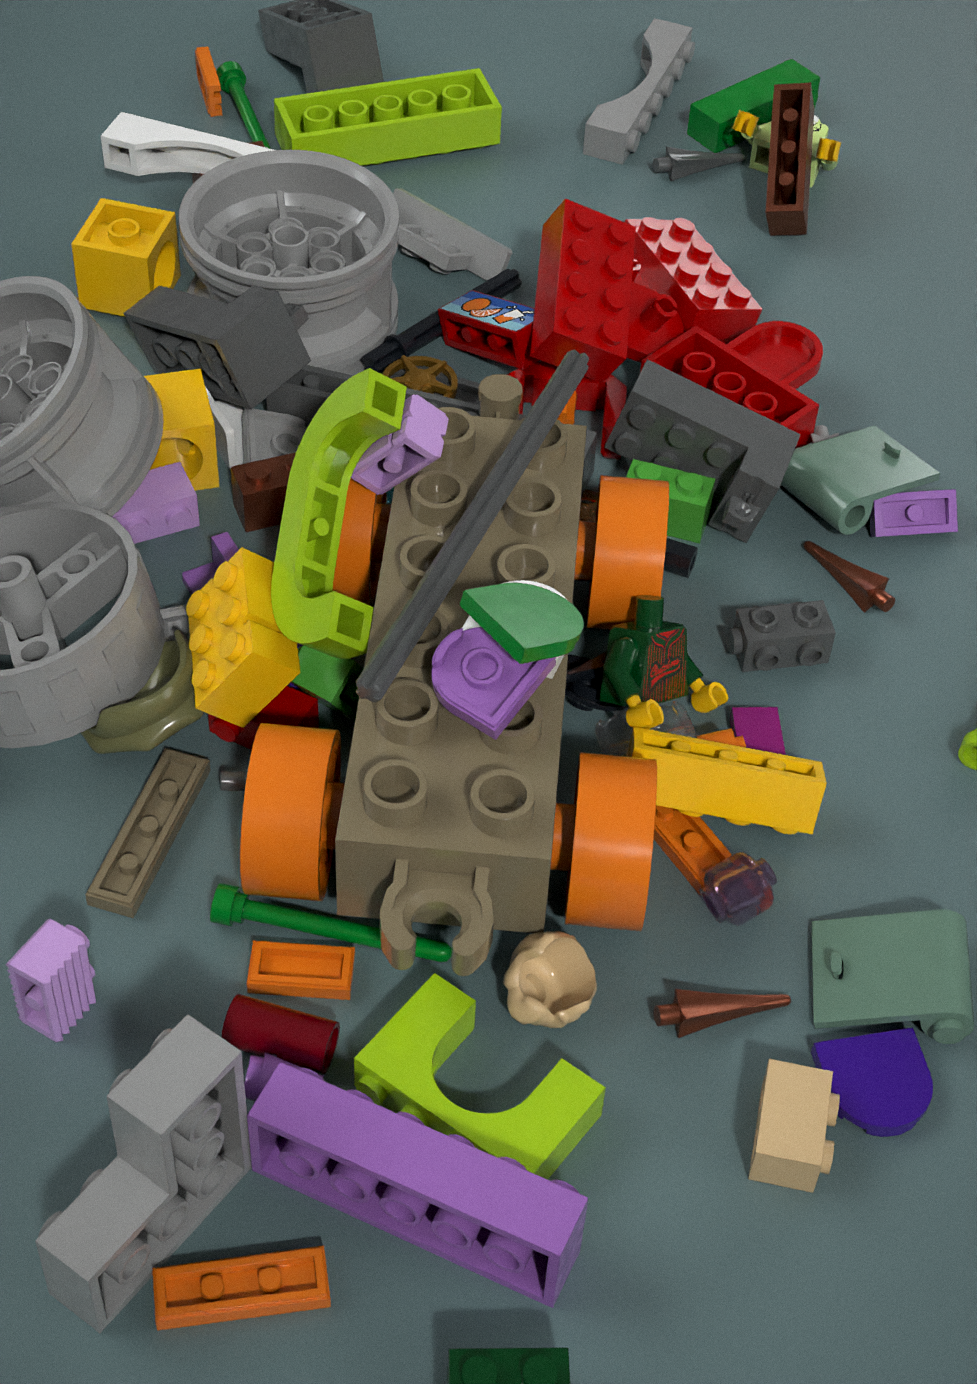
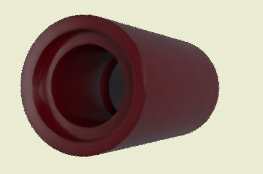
M237 994L228 1008L223 1024L222 1038L241 1051L264 1057L265 1052L270 1055L275 1054L277 1058L325 1074L331 1065L336 1051L340 1023Z

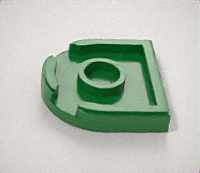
M503 583L464 590L459 604L519 664L570 653L580 639L584 627L583 618L572 603L553 591L526 583Z

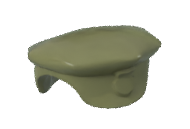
M181 630L174 631L175 640L164 643L159 663L145 686L128 703L102 710L99 714L97 725L81 732V735L94 752L107 754L128 751H150L203 716L204 712L195 708L194 686L192 685V653L189 649V640Z

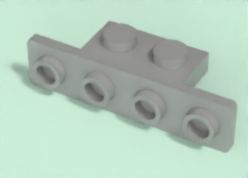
M402 188L394 190L393 195L399 210L398 244L402 246V252L412 257L426 259L430 262V268L444 274H450L453 270H469L481 278L489 280L507 269L512 255L510 248Z

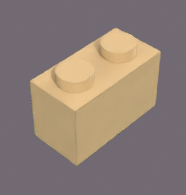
M774 1059L768 1060L761 1087L749 1180L813 1193L819 1174L830 1173L834 1154V1141L825 1140L827 1125L835 1126L840 1102V1094L831 1093L833 1071Z

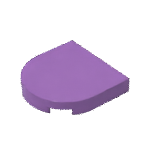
M482 627L464 631L460 628L446 636L434 652L431 668L432 685L439 702L449 712L496 740L555 667L556 657L519 664Z

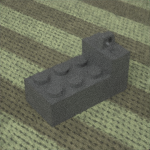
M293 0L258 9L266 51L279 56L280 59L291 62L293 65L302 67L307 93L384 82L371 12L339 0Z
M159 285L123 313L155 374L201 368L205 386L212 397L251 410L311 362L297 332L309 317L303 305L284 304L279 292L275 290H265L262 287L253 285L228 304Z
M647 359L604 448L631 461L633 459L715 478L712 500L717 502V505L708 525L720 531L728 532L734 538L747 543L779 490L801 434Z

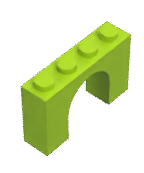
M434 973L354 1058V1086L357 1091L366 1094L379 1106L382 1105L384 1108L395 1113H410L429 1128L445 1135H460L469 1140L475 1148L497 1158H512L521 1163L527 1171L548 1180L602 1115L606 1087L561 1058L535 1090L522 1103L509 1110L497 1113H477L452 1103L440 1091L434 1076L441 1065L474 1030L476 1000Z

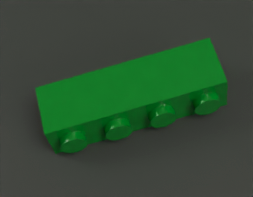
M791 58L690 105L687 135L713 153H719L746 140L741 132L732 129L739 110L759 117L758 126L771 122L774 84L811 83L815 108L821 77Z

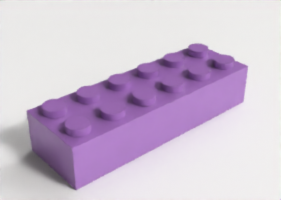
M282 1062L279 1063L247 1114L252 1171L551 1308L554 1307L580 1252L588 1197L581 1195L576 1188L564 1181H549L527 1171L521 1163L512 1158H497L481 1151L460 1135H445L429 1128L410 1113H395L379 1106L360 1091L353 1089L345 1091L327 1083L320 1075L310 1069H296Z

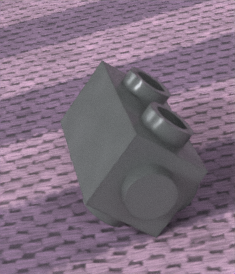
M823 600L760 607L754 606L736 609L733 628H729L727 631V645L730 654L737 656L742 672L768 671L804 665L813 666L829 663L836 632Z

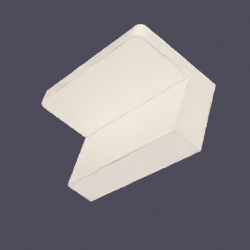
M206 388L215 424L216 449L229 470H231L233 466L244 464L242 432L244 409L242 406L223 400L215 401Z

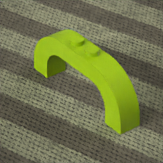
M371 368L346 380L326 399L301 439L289 474L271 582L272 610L280 631L288 639L339 659L353 658L367 653L374 609L370 605L333 591L334 573L349 482L356 464L364 452L378 439L401 429L407 386Z

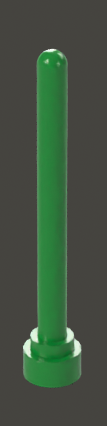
M234 61L221 64L216 71L221 89L232 95L252 142L262 140L265 148L271 149L244 90L246 76L241 65Z
M219 883L216 888L210 912V922L231 927L234 922L242 924L244 919L381 949L380 928L250 900L249 895L242 893L241 888L238 886ZM416 936L415 957L441 963L451 958L452 948L449 944Z

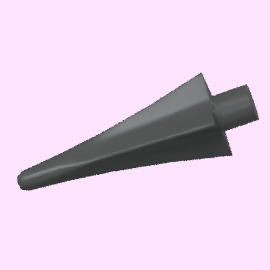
M666 147V157L654 158L653 170L655 172H667L670 181H674L707 169L742 162L745 157L741 153H713Z

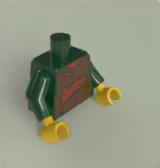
M637 596L635 621L613 625L609 634L606 659L603 665L604 672L600 701L629 707L626 711V722L632 728L634 726L651 729L662 724L664 715L659 703L688 696L689 687L693 690L691 696L692 706L698 712L707 713L728 701V694L723 685L718 682H712L705 686L701 680L704 675L687 652V629L683 624L663 621L664 598L660 596Z

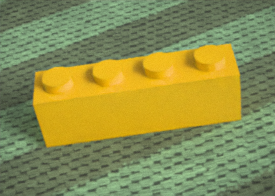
M634 726L626 755L628 757L656 759V806L677 809L679 812L692 817H699L704 814L721 817L732 824L741 826L751 823L769 826L783 834H796L798 832L813 834L827 785L823 764L820 761Z

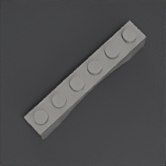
M656 18L653 19L643 35L640 65L647 77L628 94L613 101L597 105L585 124L584 155L623 165L630 152H636L641 134H647L653 115L659 114L664 97L668 98L670 96L675 79L680 80L685 63H690L695 51V42H691L693 27Z

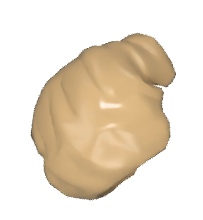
M561 931L533 933L521 940L515 948L509 968L504 974L503 984L508 989V1012L514 1020L522 1025L532 1024L548 1028H562L568 1023L578 1020L589 1009L597 991L595 969L585 949L573 935Z

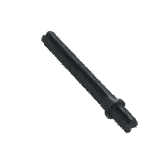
M506 269L473 290L504 298L520 288L522 281L516 269ZM438 311L398 335L390 334L384 339L382 345L362 356L361 362L366 366L365 370L371 368L382 373L391 363L401 359V356L409 357L442 336L443 331Z

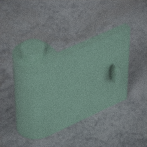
M874 425L796 448L781 486L840 533L849 535L857 532L865 525L870 517L874 500L939 480L940 472Z
M937 909L812 921L813 1018L815 1029L920 1020L923 1032L942 1044L958 1043L974 1030L967 922L964 916L955 911ZM843 965V977L840 979V974L842 973Z

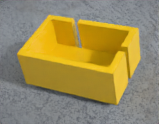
M243 547L228 562L225 561L218 567L214 579L211 578L201 590H196L189 598L186 606L190 633L189 649L192 653V685L194 686L195 708L242 728L301 673L297 643L288 639L280 631L272 610L271 582L274 562Z

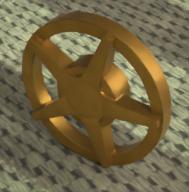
M404 355L401 356V359L391 363L383 372V375L390 378L397 371L405 369L407 373L404 376L391 379L407 386L409 389L431 394L436 392L444 394V397L453 399L457 393V375L445 360L441 361L427 356L406 357ZM416 366H426L429 368L421 369L417 368ZM441 372L445 374L450 380L451 387L437 381L436 376Z

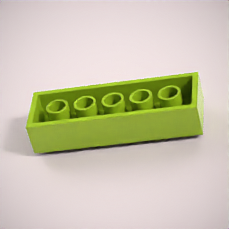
M480 68L274 98L275 136L281 150L321 152L347 159L362 166L368 164L379 165L387 161L400 159H416L419 156L438 153L448 154L453 151L470 148L480 149L489 145L500 144L502 106Z

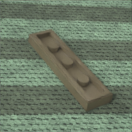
M165 748L85 894L87 905L130 918L135 917L211 771L210 760Z

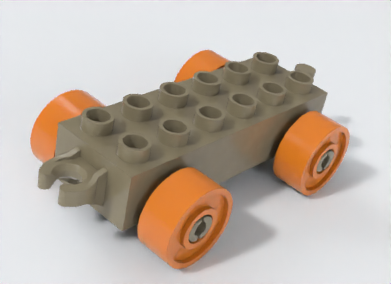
M493 374L485 377L478 386L479 416H471L466 411L454 407L438 408L449 419L446 435L442 437L444 445L441 457L394 486L392 504L387 503V492L377 495L354 479H350L334 573L333 591L374 607L364 668L525 418L519 420V406L522 400L523 389L522 384L516 378L505 374ZM556 420L383 698L373 703L367 698L361 699L359 697L345 783H340L341 737L339 730L268 723L260 724L251 751L242 813L240 874L244 894L322 902L328 887L333 853L336 850L337 915L380 919L381 950L391 966L397 970H406L414 963L416 934L412 929L413 922L461 926L459 934L452 941L451 957L452 970L460 976L473 974L487 959L493 942V930L525 933L544 932L550 870L568 871L564 924L642 931L648 898L657 796L656 759L580 752L574 804L556 803L568 654L564 655L553 678L546 677L496 740L455 716L439 702L432 685L431 668L432 657L438 645L450 633L462 628L469 617V614L459 605L463 592L467 589L497 585L509 581H534L554 588L572 603L574 580L589 581L586 628L611 630L613 625L635 621L637 596L653 595L661 597L668 526L669 481L600 475L595 522L579 520L587 426L563 424Z

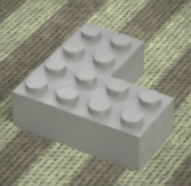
M188 1014L173 1029L168 1028L159 1034L153 1042L150 1052L133 1070L126 1069L115 1079L107 1095V1102L118 1156L104 1170L98 1169L87 1178L80 1190V1195L63 1212L58 1211L51 1215L42 1226L39 1236L35 1240L49 1294L98 1333H101L149 1281L153 1276L152 1268L161 1267L252 1168L242 1052Z

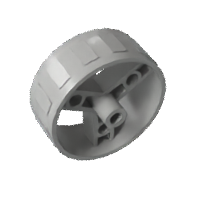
M44 502L20 505L0 511V654L11 655L14 667L12 669L0 670V747L2 748L45 745L72 737L97 725L100 712L112 706L128 703L145 686L159 663L165 643L164 620L159 609L161 606L139 549H136L129 532L116 519L98 509L75 503ZM121 593L110 612L89 633L67 647L64 638Z

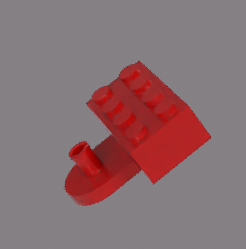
M566 198L546 220L542 227L530 351L531 357L559 366L569 351L575 349L579 354L585 352L589 357V361L587 363L588 370L584 376L603 383L626 358L641 363L642 359L684 333L683 322L677 311V304L672 297L632 282L635 226Z
M652 217L625 220V223L636 227L632 282L672 297L677 304V311L683 322L684 333L692 327L698 326L724 344H728L756 325L763 309L751 296V292L732 273V269L715 253L712 245L706 242L695 229V225L691 221L684 218L659 220Z
M786 321L760 323L728 344H724L700 327L694 326L641 361L640 372L648 359L801 434L795 449L812 442L810 434L814 433L819 404L796 389L811 380L818 373L823 356V345L812 331L801 325Z

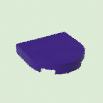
M913 1027L813 1043L811 1055L815 1067L833 1071L831 1093L840 1094L837 1115L839 1118H846L851 1123L866 1129V1133L869 1135L889 1137L911 1130L926 1113L933 1094V1081Z

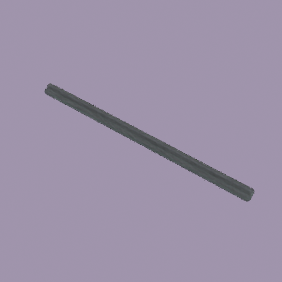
M575 349L571 350L559 364L356 680V686L358 687L356 693L361 699L367 698L374 703L383 698L586 374L589 357L585 352L579 354Z

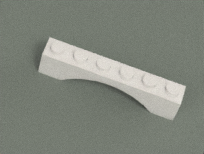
M120 112L101 135L104 167L136 176L167 172L205 174L214 167L229 160L248 154L273 151V149Z

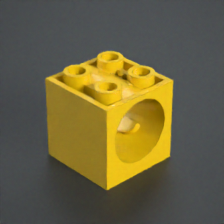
M101 198L71 243L78 298L86 309L125 317L123 314L125 311L159 285L173 289L181 276L175 212Z
M201 368L144 376L159 396L164 421L160 446L150 470L180 462L195 491L218 488L219 475L215 424Z

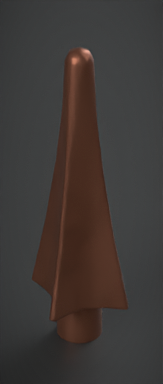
M812 541L804 543L805 550L840 583L864 613L873 605L883 612L889 611L894 606L895 598L885 591L889 578L842 559Z
M675 989L672 1004L656 1005L654 1007V1020L657 1026L675 1024L677 1037L680 1038L742 1016L788 1006L791 1003V998L787 994H725Z

